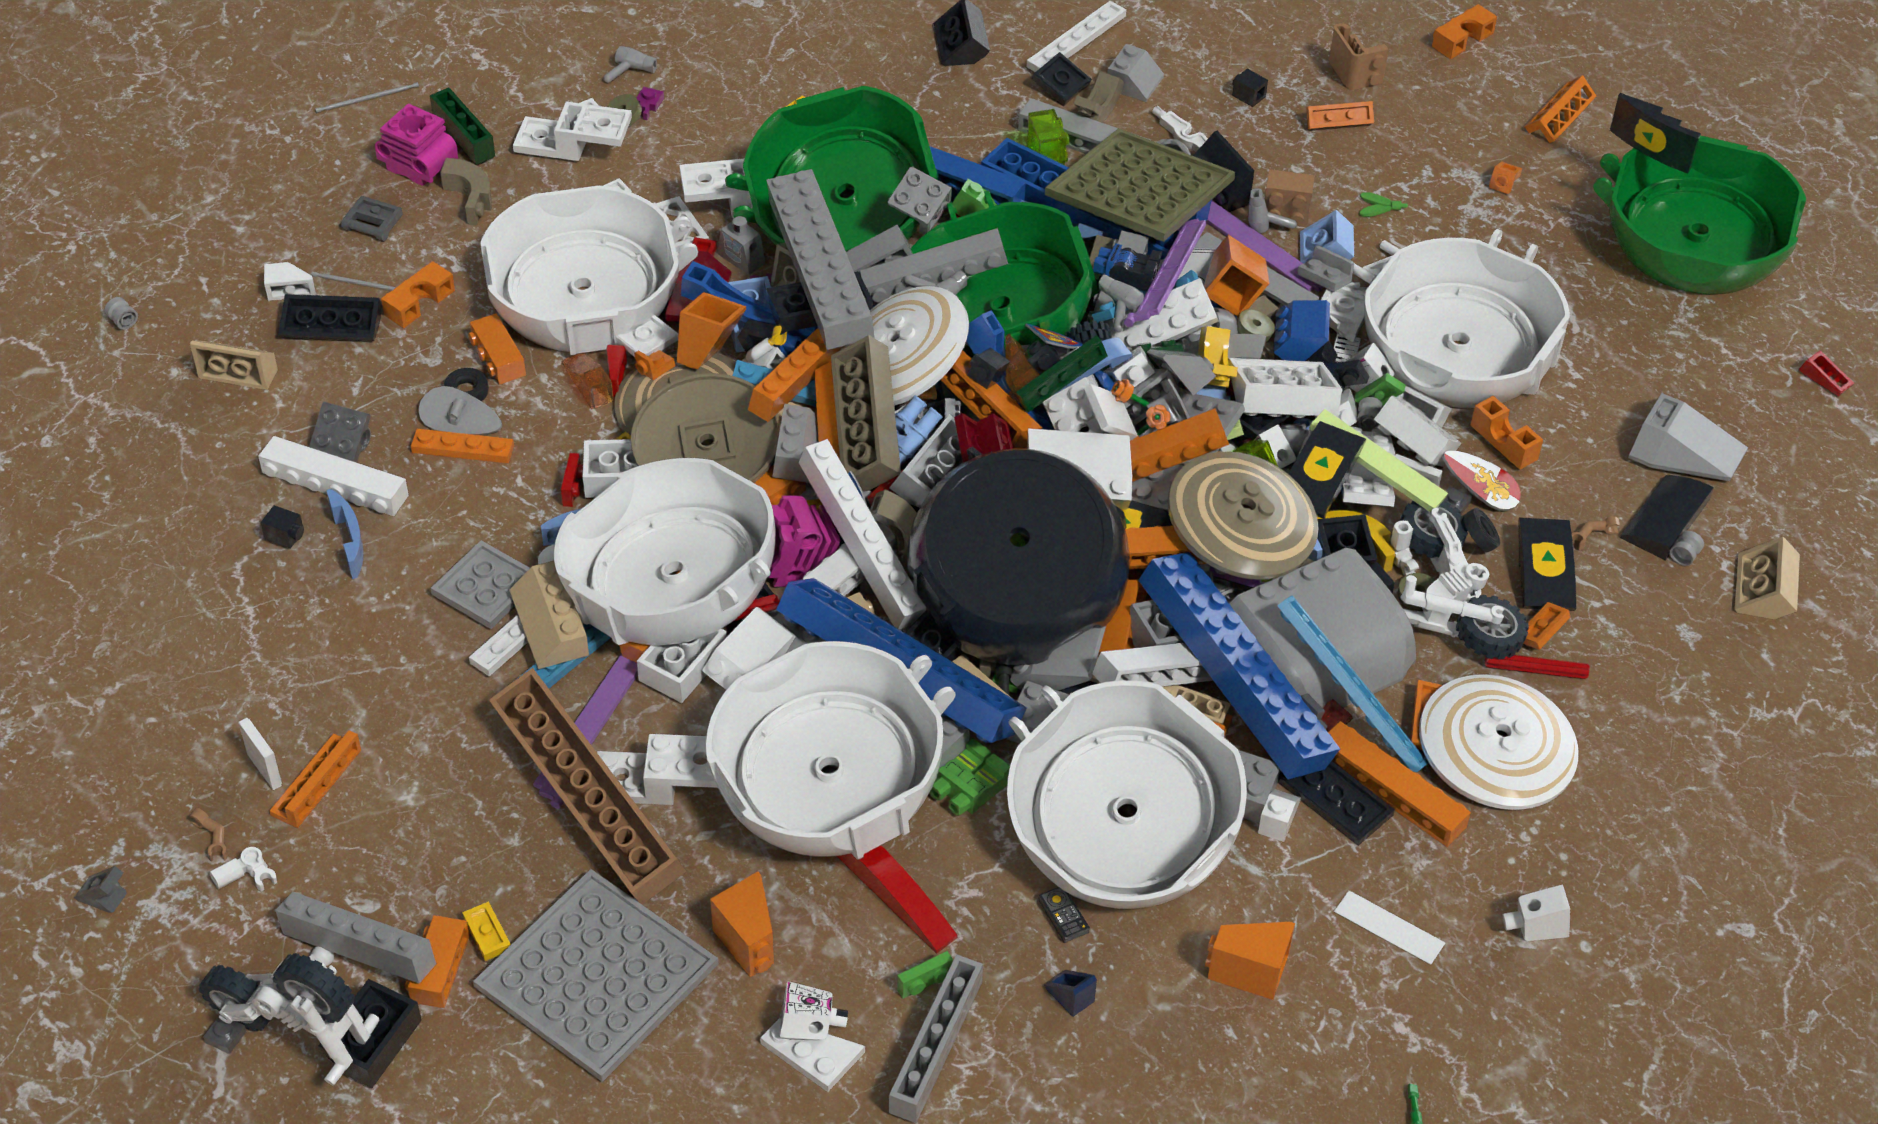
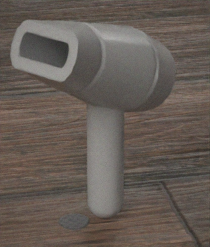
M620 46L615 53V62L619 65L605 74L603 80L609 83L628 68L654 73L657 69V59L633 48Z
M1256 188L1251 190L1248 221L1252 229L1258 233L1266 232L1269 228V222L1291 229L1297 226L1295 220L1267 211L1262 189Z
M961 270L938 284L912 275H906L904 278L905 283L911 286L940 287L952 292L954 295H957L960 290L967 286V276Z
M1104 274L1098 283L1099 290L1108 294L1117 302L1113 329L1119 333L1123 330L1126 308L1136 311L1143 302L1144 294L1133 286Z

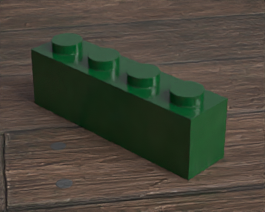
M450 87L430 95L432 114L445 120L443 125L446 127V132L475 165L496 157L493 136Z

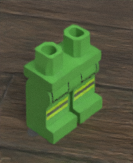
M972 738L966 744L964 751L955 759L950 760L945 766L939 768L937 779L930 790V795L937 801H941L948 795L951 798L948 807L957 816L966 811L973 814L978 810L979 806L985 804L1008 786L1010 765L994 753L991 755L989 749Z

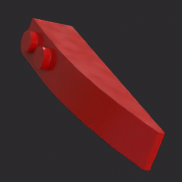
M882 845L865 853L864 857L858 860L852 853L837 856L936 954L958 938L957 933L938 908Z

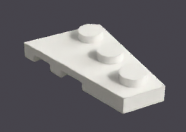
M780 1018L760 1038L761 1045L827 1092L865 1053V1046L829 1034L824 1040L780 1037Z

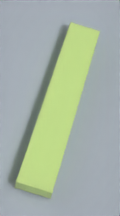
M1326 409L1310 424L1309 429L1311 431L1315 429L1319 421L1366 438V442L1356 462L1429 512L1433 508H1438L1448 494L1446 491Z

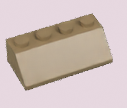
M554 560L532 566L510 589V595L537 668L542 669L588 656L586 632L574 601L565 590L558 576Z

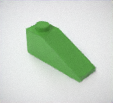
M967 179L952 203L957 210L956 214L965 216L989 208L988 203L985 204L984 191L987 190L982 188L980 184Z

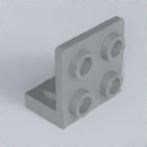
M910 167L888 200V205L917 220L920 223L919 232L925 235L933 229L946 209L947 203H950L952 187L914 167Z

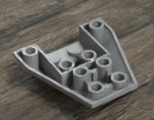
M1661 393L1644 421L1628 458L1651 468L1730 481L1748 447L1685 402Z

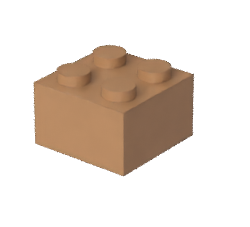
M1269 169L1265 194L1267 211L1293 219L1299 227H1307L1315 175Z

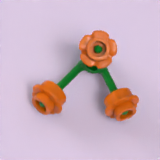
M1128 379L1118 380L1112 387L1111 392L1115 395L1117 402L1125 403L1131 398L1145 407L1150 404L1148 401L1133 394L1134 386L1129 383ZM1157 404L1155 407H1150L1147 410V424L1136 431L1138 436L1134 439L1139 438L1141 434L1150 428L1156 427L1159 430L1167 426L1171 416L1165 406Z

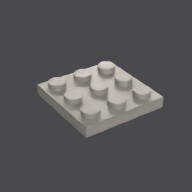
M481 540L431 587V593L438 599L492 629L515 607L510 595V589L530 568Z

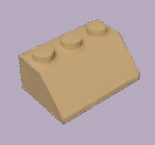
M191 341L190 343L198 377L201 379L268 390L278 370L275 355L272 352L208 341Z
M1784 537L1738 553L1735 610L1737 613L1777 619L1797 611L1800 554Z

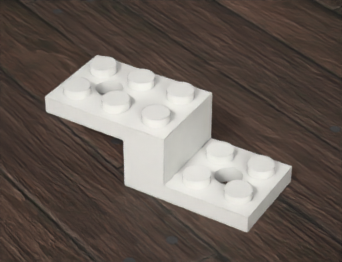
M566 102L558 121L525 116L514 141L513 151L579 161L586 142L621 147L632 118L631 110Z
M744 159L679 165L685 202L728 198L732 218H734L733 210L738 206L745 205L753 208L749 191L729 188L725 184V178L730 174L739 173L745 176L743 169Z
M1074 349V350H1072L1071 352H1069V353L1065 354L1064 356L1060 357L1061 360H1062L1063 358H1065L1067 355H1069L1070 353H1072L1073 351H1075L1076 349ZM1093 374L1079 380L1043 402L1055 430L1079 432L1081 428L1088 426V433L1111 434L1100 429L1085 393V388L1090 384L1098 386Z
M1352 427L1395 457L1391 435H1386L1380 429H1373L1372 432L1362 431L1358 427ZM1356 462L1347 482L1341 488L1343 502L1394 507L1395 494L1393 486Z
M649 734L647 753L597 751L615 777L619 774L629 776L627 779L619 782L635 803L673 805L676 786L718 788L708 762L703 765L695 763L699 758L707 759V736Z

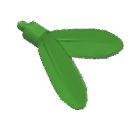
M1364 192L1360 194L1361 199L1374 204L1360 211V216L1372 217L1388 212L1391 209L1401 210V208L1408 207L1406 203L1391 201L1374 193Z

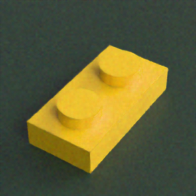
M489 901L462 912L463 919L467 921L468 929L485 961L501 955L511 945Z

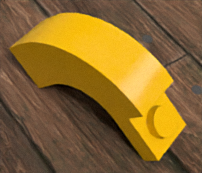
M1205 326L1201 327L1198 355L1202 358L1206 357L1214 366L1212 372L1216 377L1208 384L1229 387L1230 378L1237 376L1238 367L1229 366L1228 345L1231 330Z
M1336 510L1329 511L1325 518L1362 515V513ZM1366 515L1377 556L1376 562L1386 572L1391 571L1395 558L1394 548L1389 544L1391 532L1382 523Z

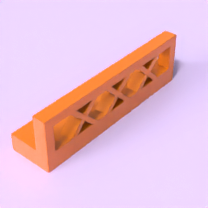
M1583 75L1566 82L1524 127L1529 134L1540 129L1548 142L1552 143L1596 98V94ZM1581 88L1587 95L1586 99L1581 98ZM1570 100L1575 101V110L1571 109ZM1560 111L1564 112L1565 121L1560 120ZM1548 123L1554 124V133L1547 126Z
M350 730L343 737L333 733L270 809V815L299 828L360 753L361 746L358 734Z

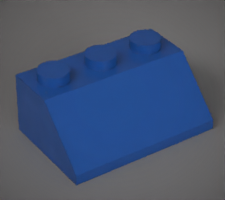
M1293 300L1287 306H1282L1276 313L1274 353L1282 360L1305 361L1329 341L1330 303L1327 300Z

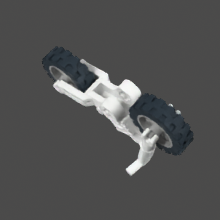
M1412 501L1411 504L1408 503L1400 521H1408L1413 528L1409 548L1415 549V552L1420 555L1422 553L1426 554L1431 559L1436 571L1440 573L1439 578L1427 588L1426 593L1415 591L1417 581L1415 576L1409 575L1406 577L1404 592L1400 598L1406 604L1419 606L1423 609V612L1403 609L1410 624H1413L1414 627L1451 635V637H1459L1460 640L1465 642L1464 645L1468 649L1472 648L1475 650L1474 653L1486 655V658L1493 659V657L1498 659H1505L1506 656L1509 658L1513 657L1516 652L1520 651L1528 635L1529 625L1525 622V615L1519 612L1520 609L1515 605H1510L1508 600H1500L1497 596L1492 595L1491 597L1481 595V589L1484 588L1488 580L1489 571L1481 564H1468L1462 552V546L1468 535L1464 515H1461L1458 508L1451 507V504L1446 501L1442 502L1438 508H1433L1431 512L1415 501ZM1452 613L1459 614L1457 621H1448Z
M293 953V955L288 954L272 974H247L245 977V974L240 971L236 972L231 967L227 966L225 968L223 965L213 966L199 984V992L203 994V999L208 1001L213 1009L219 1011V1018L226 1023L231 1024L232 1021H236L245 1025L247 1030L251 1028L252 1031H262L270 1020L276 1017L277 1019L282 1018L281 1022L284 1024L287 1022L289 1028L294 1027V1032L303 1028L315 1035L330 1058L335 1062L333 1068L324 1078L332 1086L336 1084L353 1061L341 1041L347 1030L349 1029L355 1040L363 1045L379 1022V1018L376 1015L369 1014L365 1022L362 1023L363 1019L353 1005L355 996L351 993V988L344 984L345 981L340 976L337 977L335 975L337 970L332 965L327 968L324 963L317 960L313 961L305 955L301 957L297 953Z

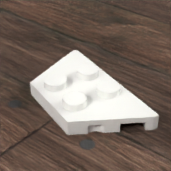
M1351 282L1335 292L1326 289L1321 299L1327 300L1330 303L1329 326L1351 342H1354L1365 320L1364 303L1368 287H1360L1359 282Z

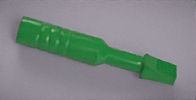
M1410 1083L1407 1087L1412 1110L1410 1113L1411 1124H1423L1422 1113L1419 1111L1418 1087Z

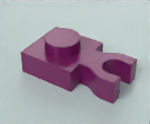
M648 87L642 88L636 98L642 107L643 120L649 119L650 110L657 111L664 99V91Z

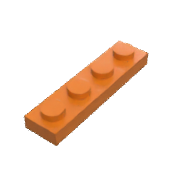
M418 428L411 444L412 453L508 464L514 448V440L509 438Z

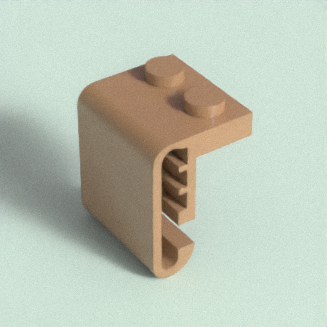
M1342 23L1336 24L1333 31L1329 63L1344 86L1349 90H1355L1382 84L1389 50L1387 46L1383 44L1365 48L1356 34L1350 35V26Z

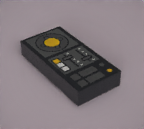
M1057 887L1039 895L1038 901L1064 943L1089 933L1090 927L1069 893Z

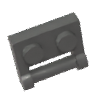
M361 196L343 218L342 228L349 231L352 229L376 236L378 240L386 241L390 230L403 215L402 208ZM356 219L364 220L380 226L378 228L372 225L356 221Z

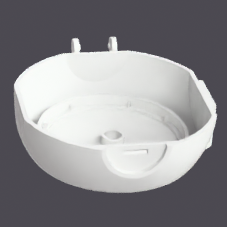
M592 186L530 195L503 211L490 224L482 237L481 250L490 302L499 315L516 332L543 347L570 352V355H576L577 353L606 350L607 345H619L616 342L617 335H624L650 321L654 315L659 317L670 300L676 286L679 271L697 257L698 249L695 244H683L677 252L675 248V243L691 230V221L688 217L681 216L676 218L673 224L670 225L667 215L650 201L629 191L608 186ZM579 287H589L585 290L578 289Z
M1496 229L1491 236L1489 244L1468 238H1439L1411 244L1396 251L1367 288L1364 303L1365 324L1369 341L1374 343L1389 361L1395 371L1393 377L1406 386L1446 406L1458 408H1475L1476 404L1491 396H1495L1501 403H1504L1521 394H1536L1543 376L1550 367H1555L1558 362L1570 318L1568 303L1559 285L1542 267L1532 263L1538 251L1537 245L1532 244L1526 251L1525 259L1497 248L1498 243L1502 239V230ZM1454 341H1461L1465 344H1457Z
M677 458L651 462L620 473L614 484L576 514L571 512L565 518L555 541L554 562L556 571L565 590L574 601L581 622L586 625L591 624L607 634L616 644L621 645L634 642L646 645H671L692 641L707 636L731 623L751 605L759 594L766 578L770 576L775 549L773 509L770 499L762 487L713 460ZM681 571L678 574L669 575L672 572Z
M840 641L804 644L737 678L724 692L715 707L707 730V761L713 778L732 813L747 829L759 838L776 847L802 855L838 856L852 853L858 860L864 857V854L901 834L906 835L910 832L909 820L924 803L938 774L943 750L941 715L956 696L954 690L951 687H944L935 694L932 701L918 684L932 666V661L927 655L916 658L910 668L907 669L897 657L862 644ZM827 765L839 767L837 771L831 774L821 771Z
M1130 680L1104 682L1079 689L1071 693L1063 702L1052 688L1045 685L1040 692L1054 711L1030 733L1023 721L1016 717H1012L1009 720V725L1022 742L1018 745L1010 765L1007 787L1008 807L1019 842L1029 858L1044 875L1067 893L1089 903L1110 908L1136 909L1163 904L1190 892L1201 884L1218 867L1230 851L1239 833L1245 812L1247 798L1245 769L1238 749L1224 738L1225 731L1180 694L1175 698L1159 684ZM1123 804H1132L1137 808L1136 814L1129 818L1121 816L1117 810Z

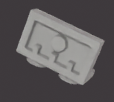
M1316 246L1313 259L1298 266V275L1335 292L1352 282L1354 262L1321 246Z

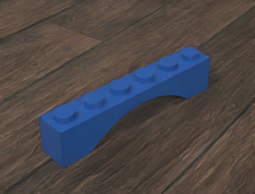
M692 261L682 276L681 296L694 301L700 294L705 292L746 306V311L740 319L745 323L750 319L776 325L769 304L740 292L725 281L715 270ZM818 326L795 330L792 333L794 336L801 337L802 341H805Z
M992 310L980 315L969 323L965 344L972 349L974 354H981L985 350L992 348L1006 358L1004 348L1005 331ZM1008 366L997 384L1022 407L1016 394L1021 388L1016 383ZM1038 405L1028 412L1043 430H1055L1047 410Z

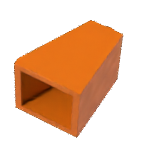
M1228 234L1214 251L1204 284L1209 299L1239 317L1240 313L1248 310L1270 284L1266 259Z
M705 292L700 294L680 312L677 363L686 365L691 369H699L722 348L745 313L746 306Z
M757 871L710 899L713 931L749 977L767 971L774 964L773 932L762 877Z
M1271 922L1221 925L1218 935L1212 934L1207 949L1209 953L1205 967L1209 968L1208 979L1274 1000L1289 956L1295 923Z

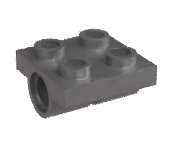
M323 401L309 447L357 462L360 451H364L370 442L371 430L368 424L371 415Z

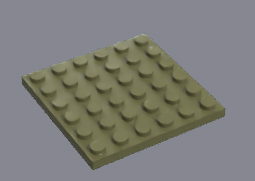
M1118 128L1046 186L1045 195L1054 198L1056 201L1072 205L1077 209L1090 212L1095 216L1113 221L1115 224L1123 225L1136 232L1151 236L1156 240L1165 241L1235 179V172Z

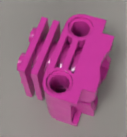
M409 103L380 128V132L383 134L375 143L376 157L378 160L386 163L388 171L406 176L421 186L427 182H433V177L442 170L446 158L458 159V151L454 139L444 132L446 127L443 125L445 123L443 118Z
M782 496L778 505H771L775 520V549L770 576L768 577L775 578L773 581L774 587H786L788 582L803 580L807 572L814 570L826 557L834 554L840 546V536L837 534L832 519L825 507L819 505L818 510L815 505H810L809 507L806 499L802 496Z

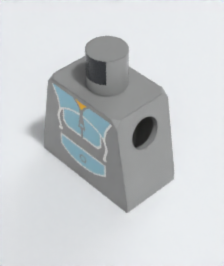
M735 217L731 223L721 229L718 254L748 275L765 264L761 236L759 232L747 225L745 217Z

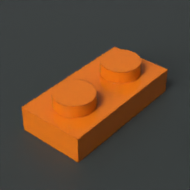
M1547 602L1528 622V635L1523 644L1540 650L1570 618L1569 610Z

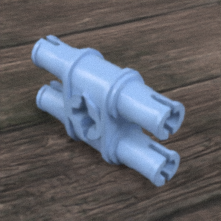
M916 395L913 396V399L901 412L895 413L900 468L908 459L915 457L914 454L926 440H929L930 432L943 418L936 410L930 407L917 424L913 423L927 406Z

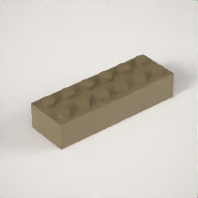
M870 335L831 355L840 461L847 473L849 471L853 472L862 491L871 490L901 474L888 346Z

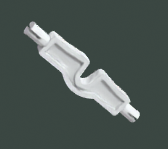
M1159 106L1153 108L1152 113L1160 118L1159 124L1172 133L1174 139L1179 140L1188 149L1197 152L1208 139L1201 132L1188 135L1192 130L1191 124L1172 111L1166 113Z

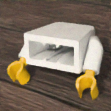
M774 327L772 337L764 339L747 352L746 358L742 361L774 370L786 357L778 347L773 345H784L787 332L780 335L782 327Z

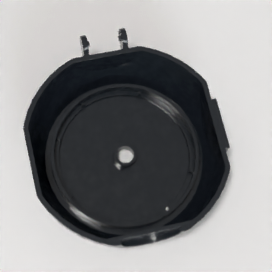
M970 447L966 450L969 460L954 468L946 476L937 468L930 470V475L936 485L924 499L914 518L907 547V570L913 578L914 590L942 633L946 634L948 632L960 650L993 663L1006 665L1042 663L1048 660L1050 654L1055 649L1094 626L1100 625L1101 628L1105 627L1116 613L1123 599L1129 576L1130 552L1125 526L1116 506L1104 488L1089 473L1073 462L1041 450L1012 448L982 454L974 447ZM1022 533L1028 537L1029 542L1025 546L1017 547L1010 542L1011 536Z

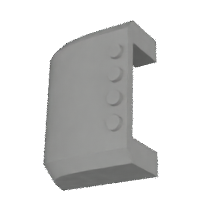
M1344 548L1287 575L1275 578L1243 592L1229 603L1250 632L1256 637L1263 649L1270 655L1280 671L1286 676L1300 696L1309 694L1325 710L1322 717L1352 703L1344 687L1337 685L1333 681L1331 671L1327 666L1321 665L1316 660L1314 650L1309 644L1306 645L1299 639L1298 631L1292 623L1289 624L1282 618L1278 605L1288 597L1293 595L1372 694L1402 681L1408 669L1416 662L1414 633L1405 611L1383 581L1354 549Z

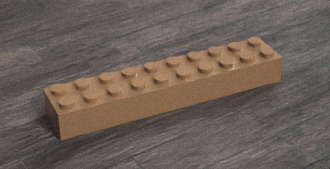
M533 668L489 699L490 703L640 904L646 903L686 872Z

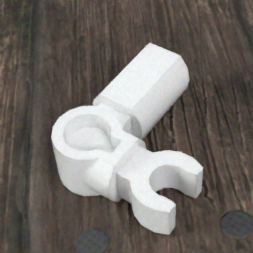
M1398 521L1393 527L1391 546L1395 551L1393 563L1397 567H1401L1404 576L1416 573L1414 570L1419 569V566L1412 559V554L1409 550L1413 528L1408 521Z
M256 847L244 849L241 853V858H234L210 871L211 879L218 889L243 877L245 872L255 878L256 887L260 891L264 890L263 879L268 878L272 880L273 884L277 883L276 873L272 869L267 868L268 865L263 860L261 851Z

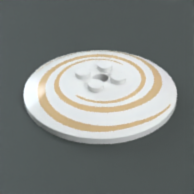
M923 286L907 289L888 297L870 310L874 337L888 346L894 406L913 399L914 395L919 396L935 385L954 365L967 340L969 320L964 305L956 295L940 287ZM851 344L842 346L841 350L850 346Z
M1470 675L1457 678L1435 691L1426 703L1421 715L1419 736L1423 752L1429 764L1451 788L1478 803L1510 810L1537 807L1559 796L1569 785L1575 774L1578 764V744L1569 721L1561 710L1545 695L1519 681L1496 675ZM1502 730L1506 732L1508 736L1502 737L1496 731Z

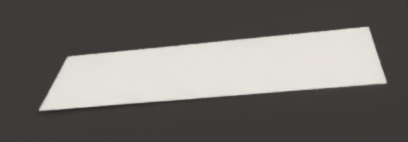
M1351 891L1347 892L1334 911L1429 964L1433 963L1445 945V942Z

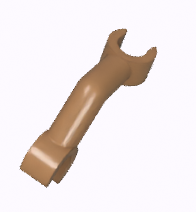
M1611 516L1604 521H1588L1579 532L1572 533V540L1580 542V551L1584 549L1586 538L1592 531H1605L1610 535L1617 534V526H1620L1619 518Z
M196 808L190 815L194 819L191 823L197 828L201 829L204 827L213 833V841L208 848L210 861H213V854L217 851L222 852L225 861L228 854L224 845V827L209 818L203 810Z

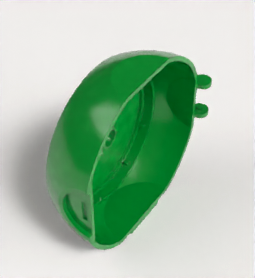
M860 86L849 90L841 87L796 100L797 104L776 110L762 124L751 140L743 162L745 176L733 173L725 178L727 187L749 191L753 208L745 205L736 207L733 210V217L742 216L746 218L747 222L758 224L762 232L777 246V244L784 243L785 240L770 204L766 180L812 169L843 247L847 252L895 225L899 226L908 241L917 232L920 223L889 206L888 200L910 167H914L937 180L938 174L920 114L908 103L891 93L869 86ZM850 189L854 191V194L849 198L840 197L844 190Z
M1701 135L1692 167L1688 174L1669 167L1633 148L1623 156L1621 163H1619L1618 157L1611 153L1604 154L1601 157L1600 165L1616 183L1615 187H1612V182L1609 179L1602 177L1596 179L1593 184L1596 194L1609 207L1612 229L1627 258L1652 279L1675 289L1698 294H1727L1741 291L1758 284L1779 269L1796 247L1798 241L1796 235L1806 203V195L1791 172L1770 155L1747 149L1748 146Z
M989 190L984 191L985 204L988 203L989 208L957 218L956 208H954L952 202L947 203L952 220L937 225L911 247L912 253L916 254L998 228L1008 264L967 276V286L960 290L956 296L967 311L969 323L980 315L992 310L1005 331L1004 348L1031 345L1033 342L1041 340L1040 337L1025 326L1026 323L1067 337V332L1072 327L1077 328L1076 325L1081 322L1089 300L1098 293L1094 272L1078 226L1073 227L1068 214L1050 206L1029 202H1006L994 206ZM965 344L963 351L972 359L975 354Z

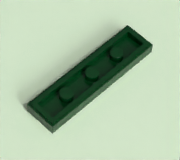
M1097 335L1019 389L1016 394L1023 409L1027 413L1108 357L1101 339Z

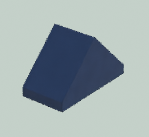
M1064 970L1044 984V986L1065 1010L1074 1017L1095 1002L1097 979L1092 974Z

